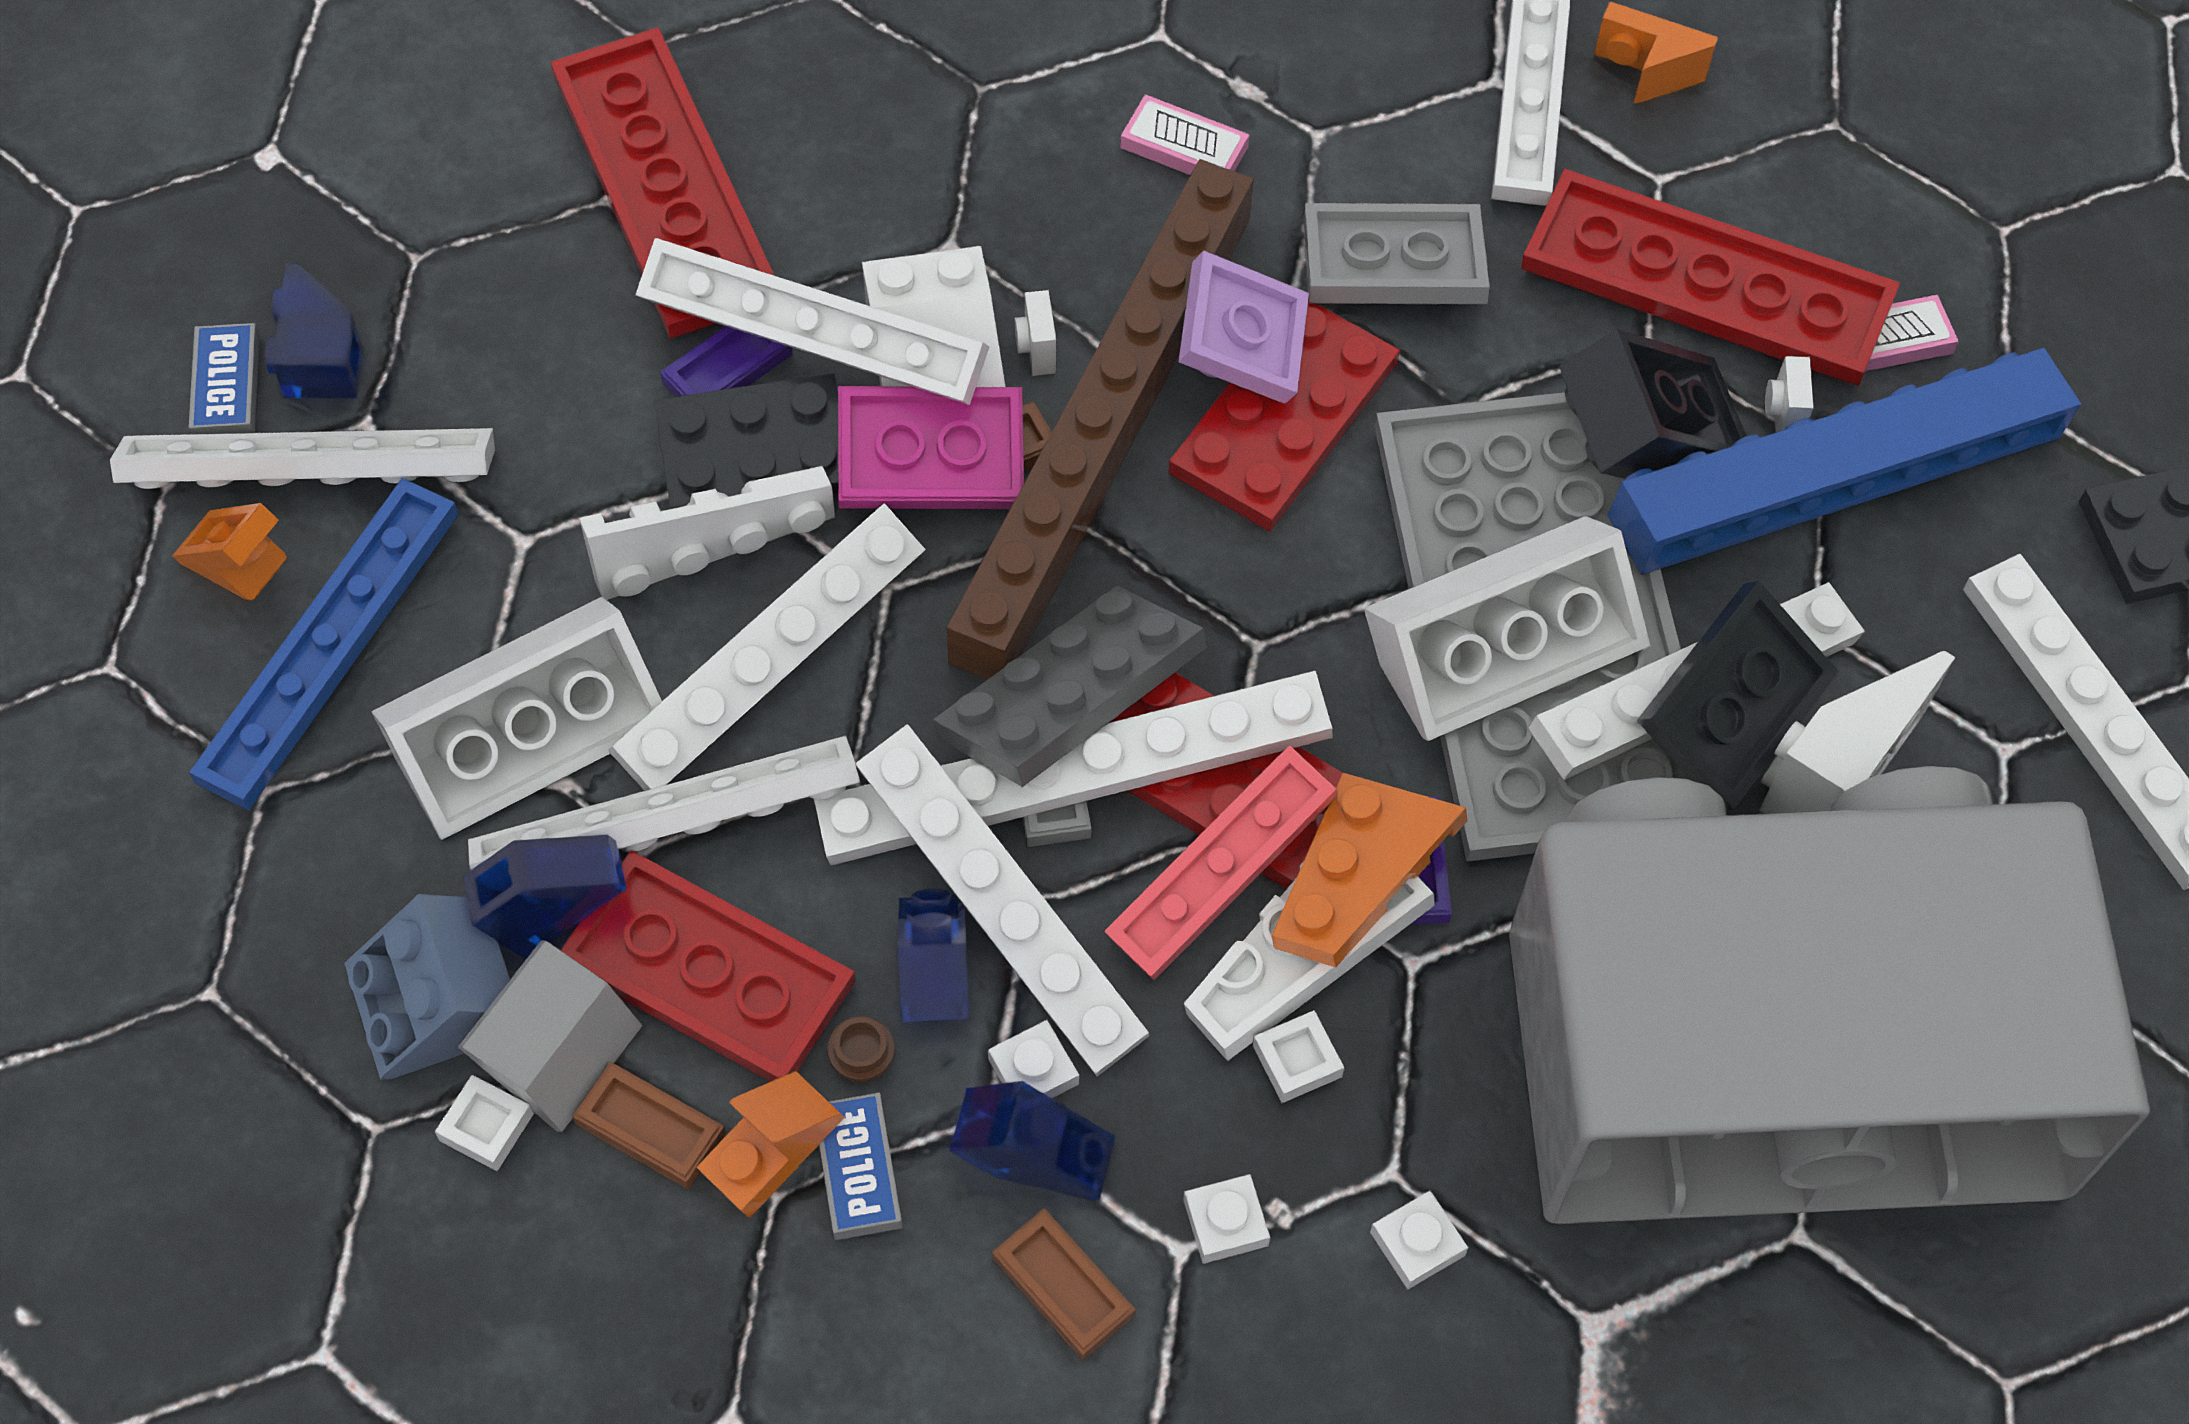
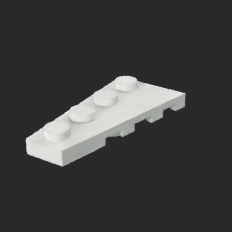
M823 466L747 482L741 494L728 497L726 494L712 489L693 493L690 503L684 507L660 511L657 502L632 506L629 513L631 518L605 523L601 513L581 517L579 520L596 585L601 597L609 600L617 596L627 597L636 595L644 591L650 584L678 574H694L705 568L708 563L736 553H752L763 547L766 542L794 532L806 533L822 525L824 521L835 518L832 485Z
M1418 876L1416 879L1410 877L1386 904V913L1375 923L1337 967H1333L1274 949L1271 936L1296 881L1295 879L1281 897L1275 895L1259 914L1260 922L1244 941H1236L1185 1001L1184 1006L1187 1016L1227 1061L1250 1045L1255 1035L1274 1027L1435 906L1433 892Z

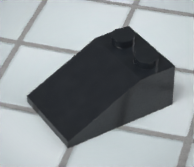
M1615 329L1559 366L1567 386L1565 389L1566 401L1574 414L1579 417L1587 438L1585 443L1586 453L1592 464L1602 474L1625 479L1632 473L1642 469H1651L1654 472L1676 465L1686 456L1696 452L1710 454L1729 448L1738 440L1746 437L1714 357Z

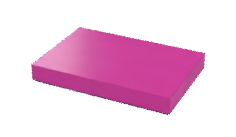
M838 386L839 508L878 509L885 503L889 509H1011L1024 485L1022 387H976L971 403L967 405L912 386Z

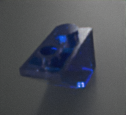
M286 264L283 288H275L273 292L272 308L274 320L277 323L276 338H268L266 342L265 359L268 373L276 374L285 398H357L363 345L352 314L299 264Z
M609 835L514 840L463 876L472 926L525 959L529 957L540 941L551 942L627 889L617 843Z
M924 889L913 893L911 897L899 898L898 966L901 1022L969 1019L965 906L956 895H951L946 890Z
M1016 1081L966 1089L949 1151L998 1179L1087 1200H1099L1116 1136L1024 1081Z

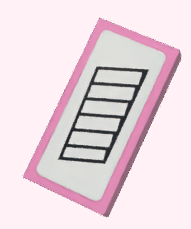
M1145 94L1121 135L1120 148L1188 175L1192 174L1199 159L1235 171L1248 149L1249 134Z
M1938 295L1892 304L1866 371L1954 354L1959 341Z

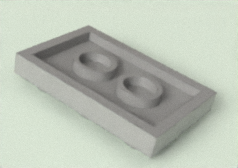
M1305 203L1303 223L1309 303L1487 304L1490 284L1480 204Z

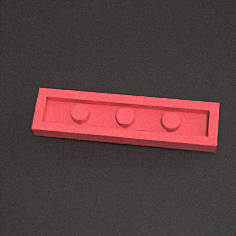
M1289 745L1104 932L1154 981L1338 796L1337 789Z

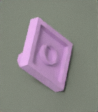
M1203 251L1192 262L1179 363L1200 370L1201 373L1208 377H1218L1286 404L1297 394L1309 293Z

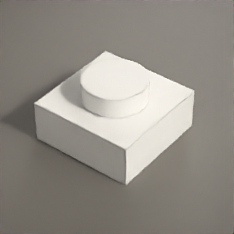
M1049 290L1025 292V317L1014 318L1018 354L1029 353L1032 376L1056 374V336Z
M1785 356L1777 380H1769L1767 383L1765 411L1767 416H1775L1776 433L1783 431L1797 420L1810 418L1813 411L1810 357Z
M1315 1010L1254 1036L1253 1048L1281 1103L1343 1076L1344 1066Z
M1048 1020L988 1049V1060L1020 1115L1079 1085V1074Z
M471 1075L435 1133L440 1142L498 1171L534 1113L530 1104Z
M1250 1174L1184 1191L1183 1201L1203 1264L1269 1246V1232Z
M1431 1191L1426 1192L1373 1223L1370 1231L1407 1290L1464 1257L1468 1246Z

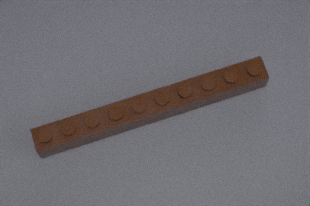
M1199 159L946 627L948 664L988 680L1009 662L1023 654L1180 354L1192 262L1203 251L1226 260L1230 259L1250 221L1254 178Z

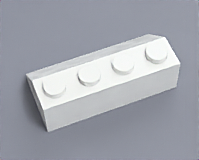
M1587 516L1364 608L1380 666L1420 735L1427 741L1651 646L1622 532L1617 528Z
M600 597L371 712L401 771L439 838L443 840L609 755L608 749L659 705L662 700L620 610L603 597Z

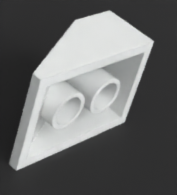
M981 246L862 262L867 306L985 343L989 346V350L976 387H1005L991 293ZM879 376L880 386H909Z
M1946 651L1939 652L1821 706L1806 727L1795 721L1774 753L1777 757L1762 778L1761 783L1770 789L1760 811L1764 814L1831 811L1832 804L1844 791L1868 778L1881 775L1922 719L1955 657Z

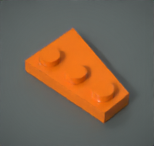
M1342 773L1336 787L1338 796L1328 805L1272 933L1274 949L1337 967L1386 913V904L1410 877L1416 879L1430 863V855L1448 835L1454 837L1468 821L1466 807Z

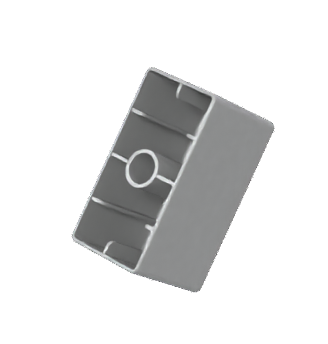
M1924 766L1895 770L1868 778L1844 791L1832 804L1831 811L1727 816L1723 798L1710 786L1688 779L1656 777L1626 781L1594 792L1574 806L1567 815L1566 822L1549 826L1540 837L1510 927L1509 938L1543 1213L1545 1219L1551 1223L1571 1224L2064 1200L2075 1196L2149 1115V1101L2087 818L2083 810L2074 803L2061 801L1993 804L1989 786L1977 774L1954 767Z

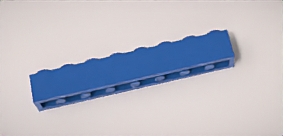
M2045 348L2022 355L2012 352L1999 357L1988 366L1969 372L1965 368L1957 369L1944 376L1940 381L1917 388L1915 385L1904 386L1881 400L1865 404L1863 401L1853 402L1840 409L1836 414L1813 421L1811 418L1797 420L1783 431L1761 438L1759 435L1746 436L1735 442L1731 447L1714 453L1696 452L1690 454L1673 466L1654 472L1651 469L1636 471L1621 482L1607 516L1613 527L1621 530L1625 548L1640 574L1643 575L2059 439L2078 411L2081 403Z

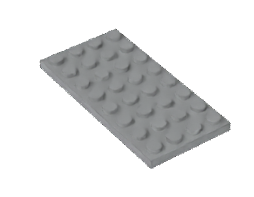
M1565 392L1376 413L1374 427L1409 589L1584 516L1613 527L1607 515L1619 486L1624 479L1602 474L1592 464L1585 449L1586 435L1579 417L1574 414L1566 401ZM1626 549L1650 647L1440 736L1454 804L1466 807L1468 821L1460 829L1466 861L1535 853L1541 835L1549 826L1566 822L1567 815L1580 800L1600 789L1626 781L1656 777L1690 780L1654 739L1563 780L1529 730V726L1537 715L1681 650L1661 569L1641 575Z

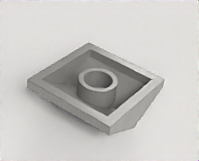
M540 941L459 1044L458 1048L514 1096L530 1104L532 1111L555 1131L562 1132L572 1120V1116L608 1064L616 1062L643 1025L608 983L549 942Z

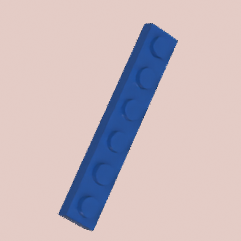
M404 478L399 481L190 770L189 774L196 785L248 811L251 809L458 517L455 502Z

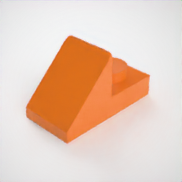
M1610 1L1602 19L1594 55L1612 60L1620 65L1642 70L1634 99L1636 104L1703 83L1710 68L1718 37Z
M261 503L209 510L172 555L181 565L241 598L250 601L258 596L287 558L285 552L267 537V534L279 519Z
M796 1071L734 1097L729 1103L744 1118L696 1168L740 1211L750 1218L845 1117Z

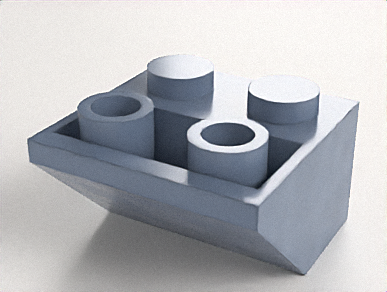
M418 894L344 963L349 985L356 999L365 1028L367 1043L372 1051L380 1079H394L465 1054L458 1048L459 1044L510 981L483 898Z

